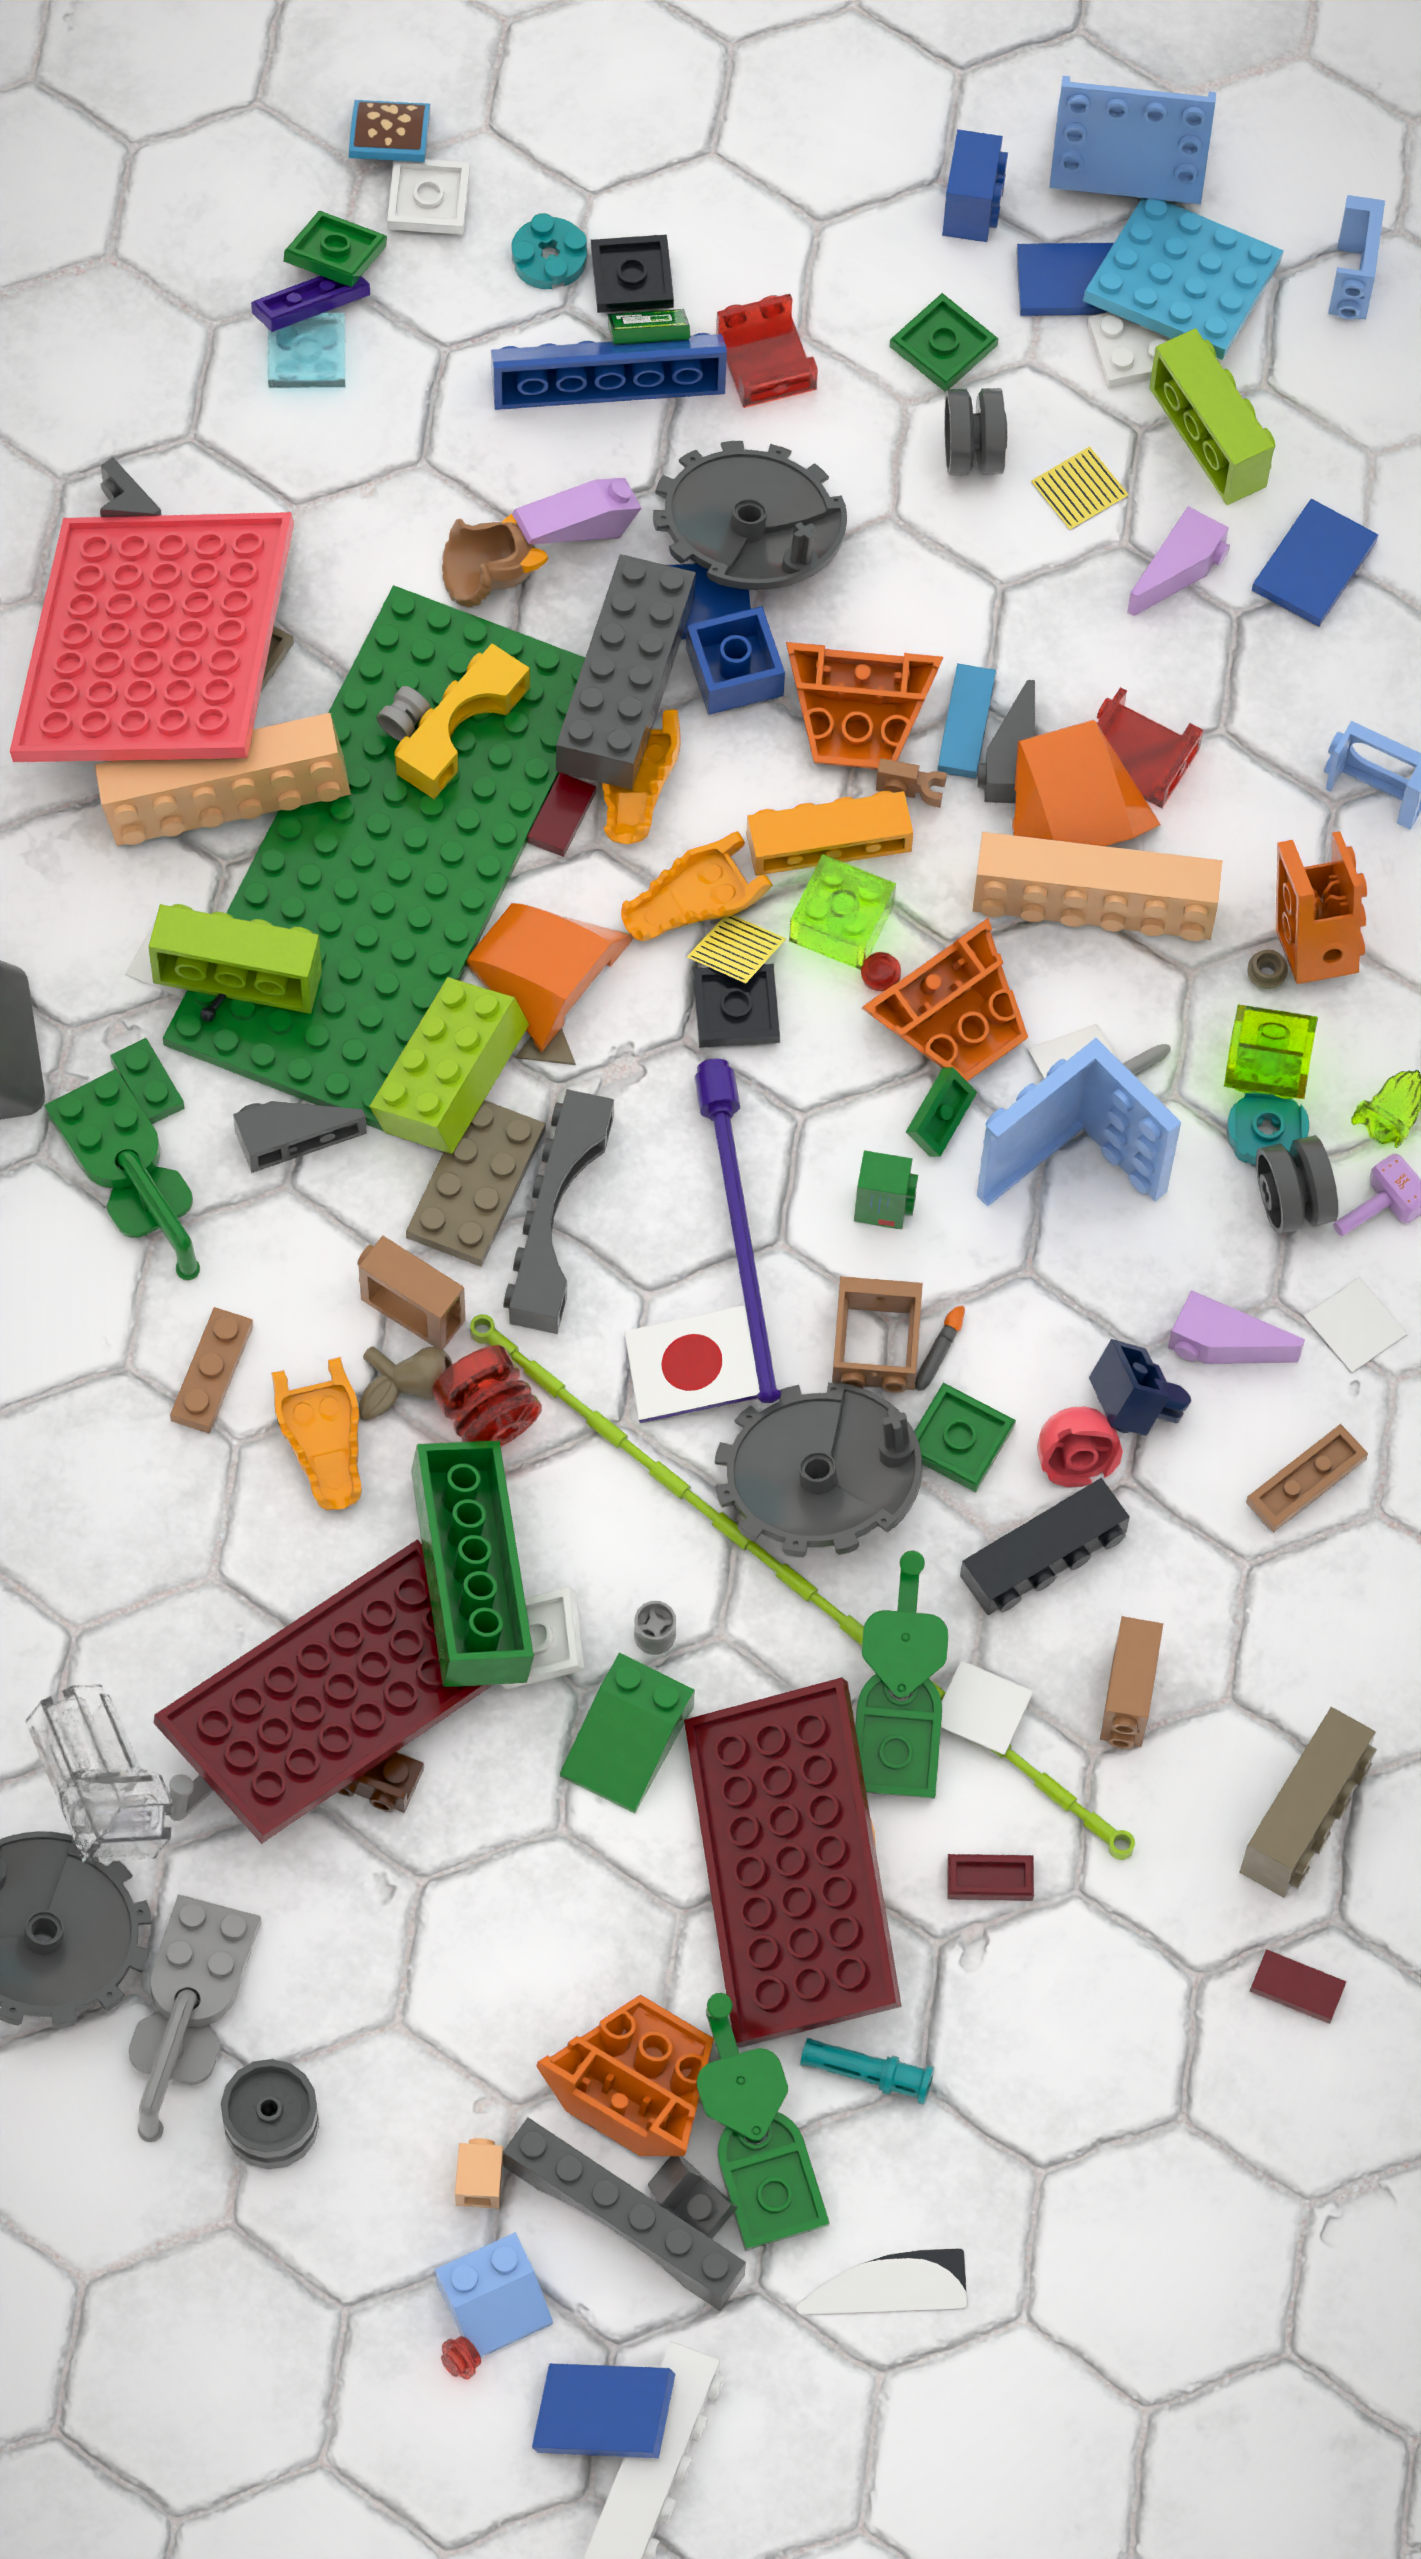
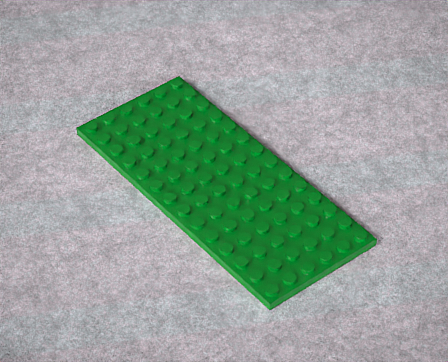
M393 585L328 712L331 713L344 755L351 795L342 796L330 802L319 801L301 805L294 810H279L226 912L235 919L246 921L260 919L271 923L273 926L288 929L302 927L314 934H319L322 973L312 1012L309 1014L225 998L215 1011V1019L212 1022H205L201 1019L200 1012L204 1007L210 1006L216 995L187 990L163 1036V1045L315 1105L363 1109L366 1125L383 1131L369 1106L447 977L460 981L467 967L466 960L477 946L528 842L527 836L560 773L555 771L556 744L585 657ZM491 644H494L530 668V689L507 715L497 713L476 714L465 719L456 727L450 740L458 752V772L438 796L433 799L396 774L394 752L400 741L389 736L380 727L376 716L385 706H390L394 702L393 696L402 686H408L419 692L427 700L431 708L435 709L443 700L447 687L454 680L459 682L466 674L467 667L472 658L479 652L483 654ZM419 723L414 726L415 731L419 728Z

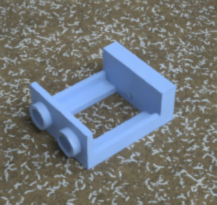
M1347 195L1337 250L1360 253L1359 270L1337 267L1328 314L1338 315L1344 319L1359 318L1366 320L1376 273L1385 200Z
M1351 721L1344 734L1339 731L1336 733L1329 747L1328 753L1331 755L1324 768V772L1329 774L1325 790L1331 792L1343 772L1402 800L1397 824L1411 830L1421 813V753ZM1363 743L1415 767V770L1408 780L1361 757L1353 748V744Z

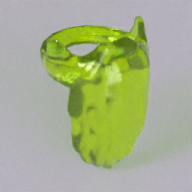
M1419 1070L1401 1071L1387 1079L1381 1090L1373 1096L1371 1102L1363 1100L1357 1105L1351 1118V1123L1353 1125L1364 1124L1372 1139L1381 1144L1395 1142L1394 1148H1398L1408 1137L1409 1131L1417 1121L1421 1110V1074Z

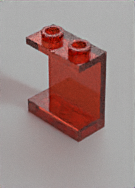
M790 293L781 296L770 295L757 302L745 305L734 304L726 307L724 310L717 311L716 334H722L726 344V362L743 408L817 390L818 368L814 357L807 358L792 318L793 299Z
M1120 687L1113 699L1107 697L1102 703L1097 714V719H1099L1097 724L1144 799L1163 809L1199 752L1204 730L1189 723L1182 735L1126 707L1127 690Z

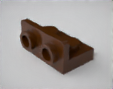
M395 1752L337 1793L348 1797L357 1794L369 1799L371 1805L382 1811L392 1812L395 1809L405 1813L424 1771V1763Z

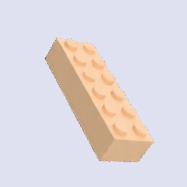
M331 713L253 729L247 758L116 760L95 764L101 805L117 846L125 844L136 845L152 838L177 836L188 830L202 827L213 828L224 822L242 818L254 819L265 813L279 810H294L301 805L319 801L330 802L339 797L351 795L344 755Z
M982 832L972 912H981L988 917H1001L1003 915L1021 917L1029 922H1040L1042 920L1057 921L1070 927L1082 925L1099 926L1104 930L1112 932L1124 929L1141 931L1148 936L1166 934L1181 936L1189 941L1211 940L1219 901L1223 860Z

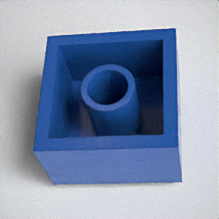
M957 129L946 191L942 236L987 242L990 228H997L1008 152L1001 151L1003 136Z
M763 606L687 625L686 650L708 715L784 696L785 671Z

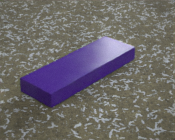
M318 276L252 301V314L271 332L369 296L370 283L361 276L353 287H349L326 277Z

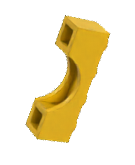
M491 644L483 654L477 653L470 661L467 672L460 681L454 680L447 687L440 704L435 709L430 708L425 712L415 733L411 737L406 736L400 741L394 752L396 774L435 799L458 772V752L450 740L456 727L465 719L476 714L497 713L507 715L530 689V668L494 644Z

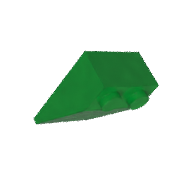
M619 1653L594 1698L561 1769L560 1777L636 1813L682 1730L684 1720L688 1719L694 1708L695 1690Z

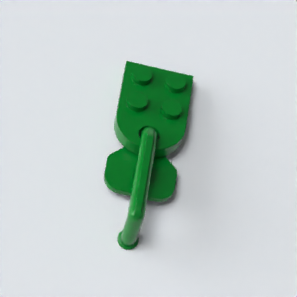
M117 1069L45 1104L47 1116L85 1175L100 1186L113 1188L107 1203V1211L118 1230L127 1237L139 1238L160 1228L175 1250L178 1261L176 1264L177 1275L183 1280L196 1278L200 1272V1265L195 1257L192 1240L178 1220V1218L187 1214L193 1204L192 1192L178 1171L157 1167L160 1158V1144L157 1132Z
M912 1550L905 1552L899 1561L901 1569L897 1611H877L869 1616L864 1625L862 1657L876 1674L866 1682L860 1692L857 1701L855 1728L866 1793L935 1799L942 1702L936 1686L929 1678L942 1668L947 1660L948 1629L944 1621L938 1616L916 1613L919 1574L924 1569L925 1560L922 1554ZM889 1690L892 1692L893 1696H894L895 1698H897V1699H904V1698H906L909 1694H911L912 1692H913V1694H912V1696H911L910 1698H908L907 1700L900 1701V1700L894 1699V1698L890 1695Z
M715 1993L708 1999L706 2017L720 2060L710 2062L700 2070L696 2085L703 2110L707 2117L726 2127L718 2144V2165L728 2198L738 2207L733 2214L744 2249L748 2251L827 2227L830 2222L802 2134L791 2119L778 2112L788 2093V2084L779 2058L773 2052L762 2048L739 2054L728 2018L733 2008L732 2001L724 1993ZM766 2133H767V2138H766V2140L763 2141L762 2143H760V2142L764 2139V2137H765V2135H766Z

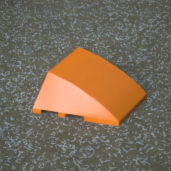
M786 642L814 764L878 769L880 758L898 761L944 657L911 653L897 656L825 649V645Z
M1089 720L1018 741L1014 791H1016L1015 817L1012 819L1013 836L1108 846L1133 839L1161 825L1095 720Z
M511 903L470 953L466 960V965L487 989L515 997L529 1023L526 1031L534 1039V1045L542 1053L564 1026L565 1015L606 965L609 967L613 965L633 940V936L621 931L563 917L532 906Z
M989 918L862 1007L864 1011L941 1068L954 1067L967 1082L1028 1038L1013 990L1009 989L1002 968L1004 963L1001 954L997 953L990 932L992 927Z
M640 1994L602 2019L599 2026L582 2037L576 2036L568 2042L567 2047L553 2056L549 2057L547 2055L538 2061L536 2067L566 2112L639 2156H685L699 2100L696 2081L700 2070L708 2064L714 2039Z

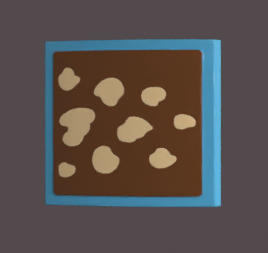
M355 100L350 131L349 158L425 162L430 104Z

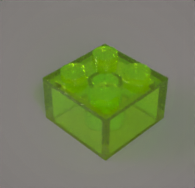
M822 854L790 919L789 942L863 971L894 907L896 883Z
M1238 1004L1230 1041L1224 1087L1234 1088L1243 1093L1260 1092L1272 1094L1281 1099H1305L1318 1017Z

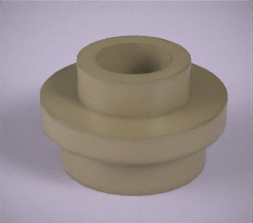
M1267 949L1251 957L1247 973L1249 979L1256 986L1263 989H1273L1285 981L1288 966L1280 953ZM1262 968H1270L1274 971V974H1264L1260 970Z

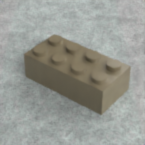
M1332 1706L1330 1707L1249 1841L1239 1873L1283 1898L1291 1886L1299 1889L1309 1872V1864L1315 1853L1319 1855L1325 1846L1335 1819H1341L1352 1799L1350 1796L1356 1784L1359 1786L1362 1784L1372 1766L1371 1761L1377 1749L1371 1745L1376 1731Z

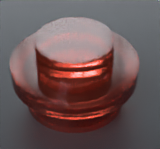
M875 952L864 961L861 967V977L868 988L875 991H885L899 982L901 966L898 960L889 953Z
M459 2336L455 2340L448 2339L442 2344L443 2355H441V2361L445 2369L452 2376H460L468 2380L476 2374V2368L481 2365V2357L475 2346L467 2338Z

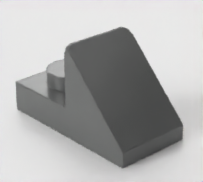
M113 457L101 465L103 482L100 485L102 491L110 500L109 503L100 509L101 517L162 515L161 509Z
M670 2156L647 2184L661 2206L673 2210L685 2222L713 2239L738 2208L683 2156Z

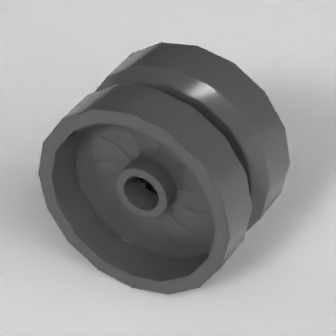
M982 388L976 400V413H973L972 399L967 389L946 390L944 435L948 476L968 475L973 467L975 450H977L978 466L983 475L1004 473L1007 448V417L1001 388Z
M1317 1135L1293 1140L1290 1151L1281 1143L1257 1149L1256 1171L1261 1198L1270 1224L1278 1235L1301 1230L1304 1219L1313 1227L1337 1221L1338 1196L1336 1183L1327 1152Z
M275 2059L254 2061L238 2070L225 2086L221 2100V2111L226 2140L234 2153L249 2165L264 2169L287 2167L303 2158L315 2143L319 2129L315 2089L306 2074L291 2063Z

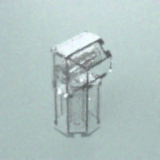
M102 1684L73 1685L62 1690L65 1698L55 1703L51 1696L41 1700L25 1722L83 1863L155 1859L171 1839L172 1827L164 1828L165 1815L173 1814V1801L162 1775L146 1773L148 1770L140 1767L112 1698L109 1694L107 1695L105 1688Z

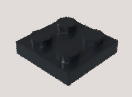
M667 234L591 240L597 313L674 308Z
M763 964L747 983L710 967L693 968L699 1048L780 1043L774 964Z

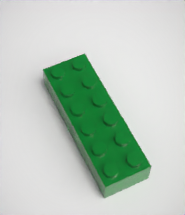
M500 1440L417 1444L411 1475L443 1687L527 1683L534 1654Z

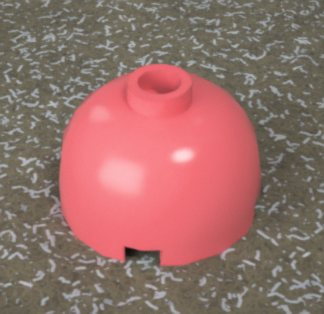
M1086 1406L1070 1407L1051 1416L1042 1426L1037 1443L1038 1457L1043 1472L1047 1473L1051 1482L1065 1487H1084L1090 1485L1092 1481L1089 1477L1097 1476L1102 1472L1104 1478H1106L1120 1464L1123 1454L1117 1431L1114 1427L1110 1426L1107 1417L1097 1409Z

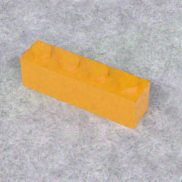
M881 791L870 797L857 799L842 797L831 803L818 805L803 803L792 809L779 811L764 809L753 815H747L746 835L755 876L912 852L913 829L904 791L896 793Z

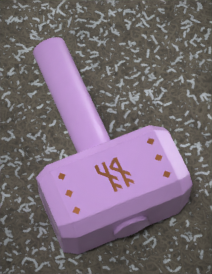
M1391 1154L1371 1169L1370 1185L1378 1194L1333 1223L1334 1229L1340 1236L1349 1233L1387 1207L1404 1223H1410L1421 1216V1179L1402 1156Z

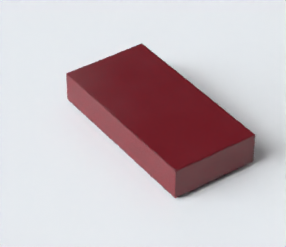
M560 772L527 836L528 843L564 857L596 794V786Z
M948 1854L947 1899L1033 1901L1034 1855Z
M1266 1949L1249 1992L1330 2024L1347 1981Z

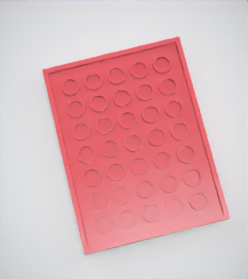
M292 513L63 518L10 747L13 762L247 758L294 527Z

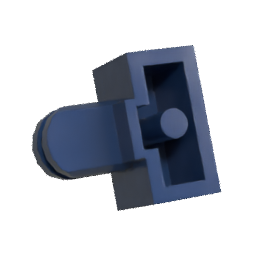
M1114 1339L1110 1340L1089 1376V1380L1110 1426L1121 1433L1133 1432L1147 1436L1157 1418L1177 1424L1184 1414L1183 1411L1191 1403V1396L1184 1388L1166 1381L1160 1366L1153 1363L1146 1348Z

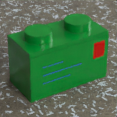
M864 1150L857 1185L855 1222L894 1229L903 1228L905 1215L913 1216L919 1175L911 1173L913 1158Z

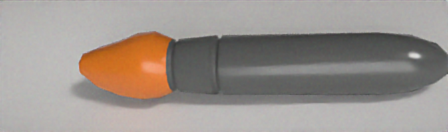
M964 1306L955 1307L945 1317L944 1327L938 1334L918 1371L915 1381V1388L918 1391L924 1390L929 1386L951 1347L956 1333L961 1330L965 1314Z

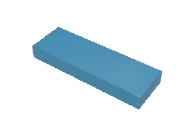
M957 663L937 771L976 779L996 670Z

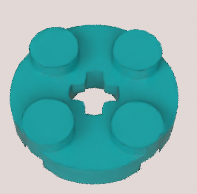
M539 213L530 222L524 224L516 232L512 240V262L515 265V271L525 283L535 288L552 289V285H559L561 283L567 286L575 282L586 268V235L577 226L565 219L552 217L546 213ZM554 248L558 255H549L548 258L542 257L543 249Z
M1274 1087L1255 1088L1245 1093L1244 1098L1240 1099L1237 1103L1235 1102L1231 1108L1227 1121V1137L1238 1160L1256 1165L1257 1149L1281 1143L1290 1151L1293 1140L1308 1137L1309 1118L1302 1104L1299 1106L1296 1101L1290 1098L1291 1094ZM1264 1120H1271V1125L1279 1127V1131H1274L1273 1134L1267 1135L1260 1131L1258 1127L1262 1126Z

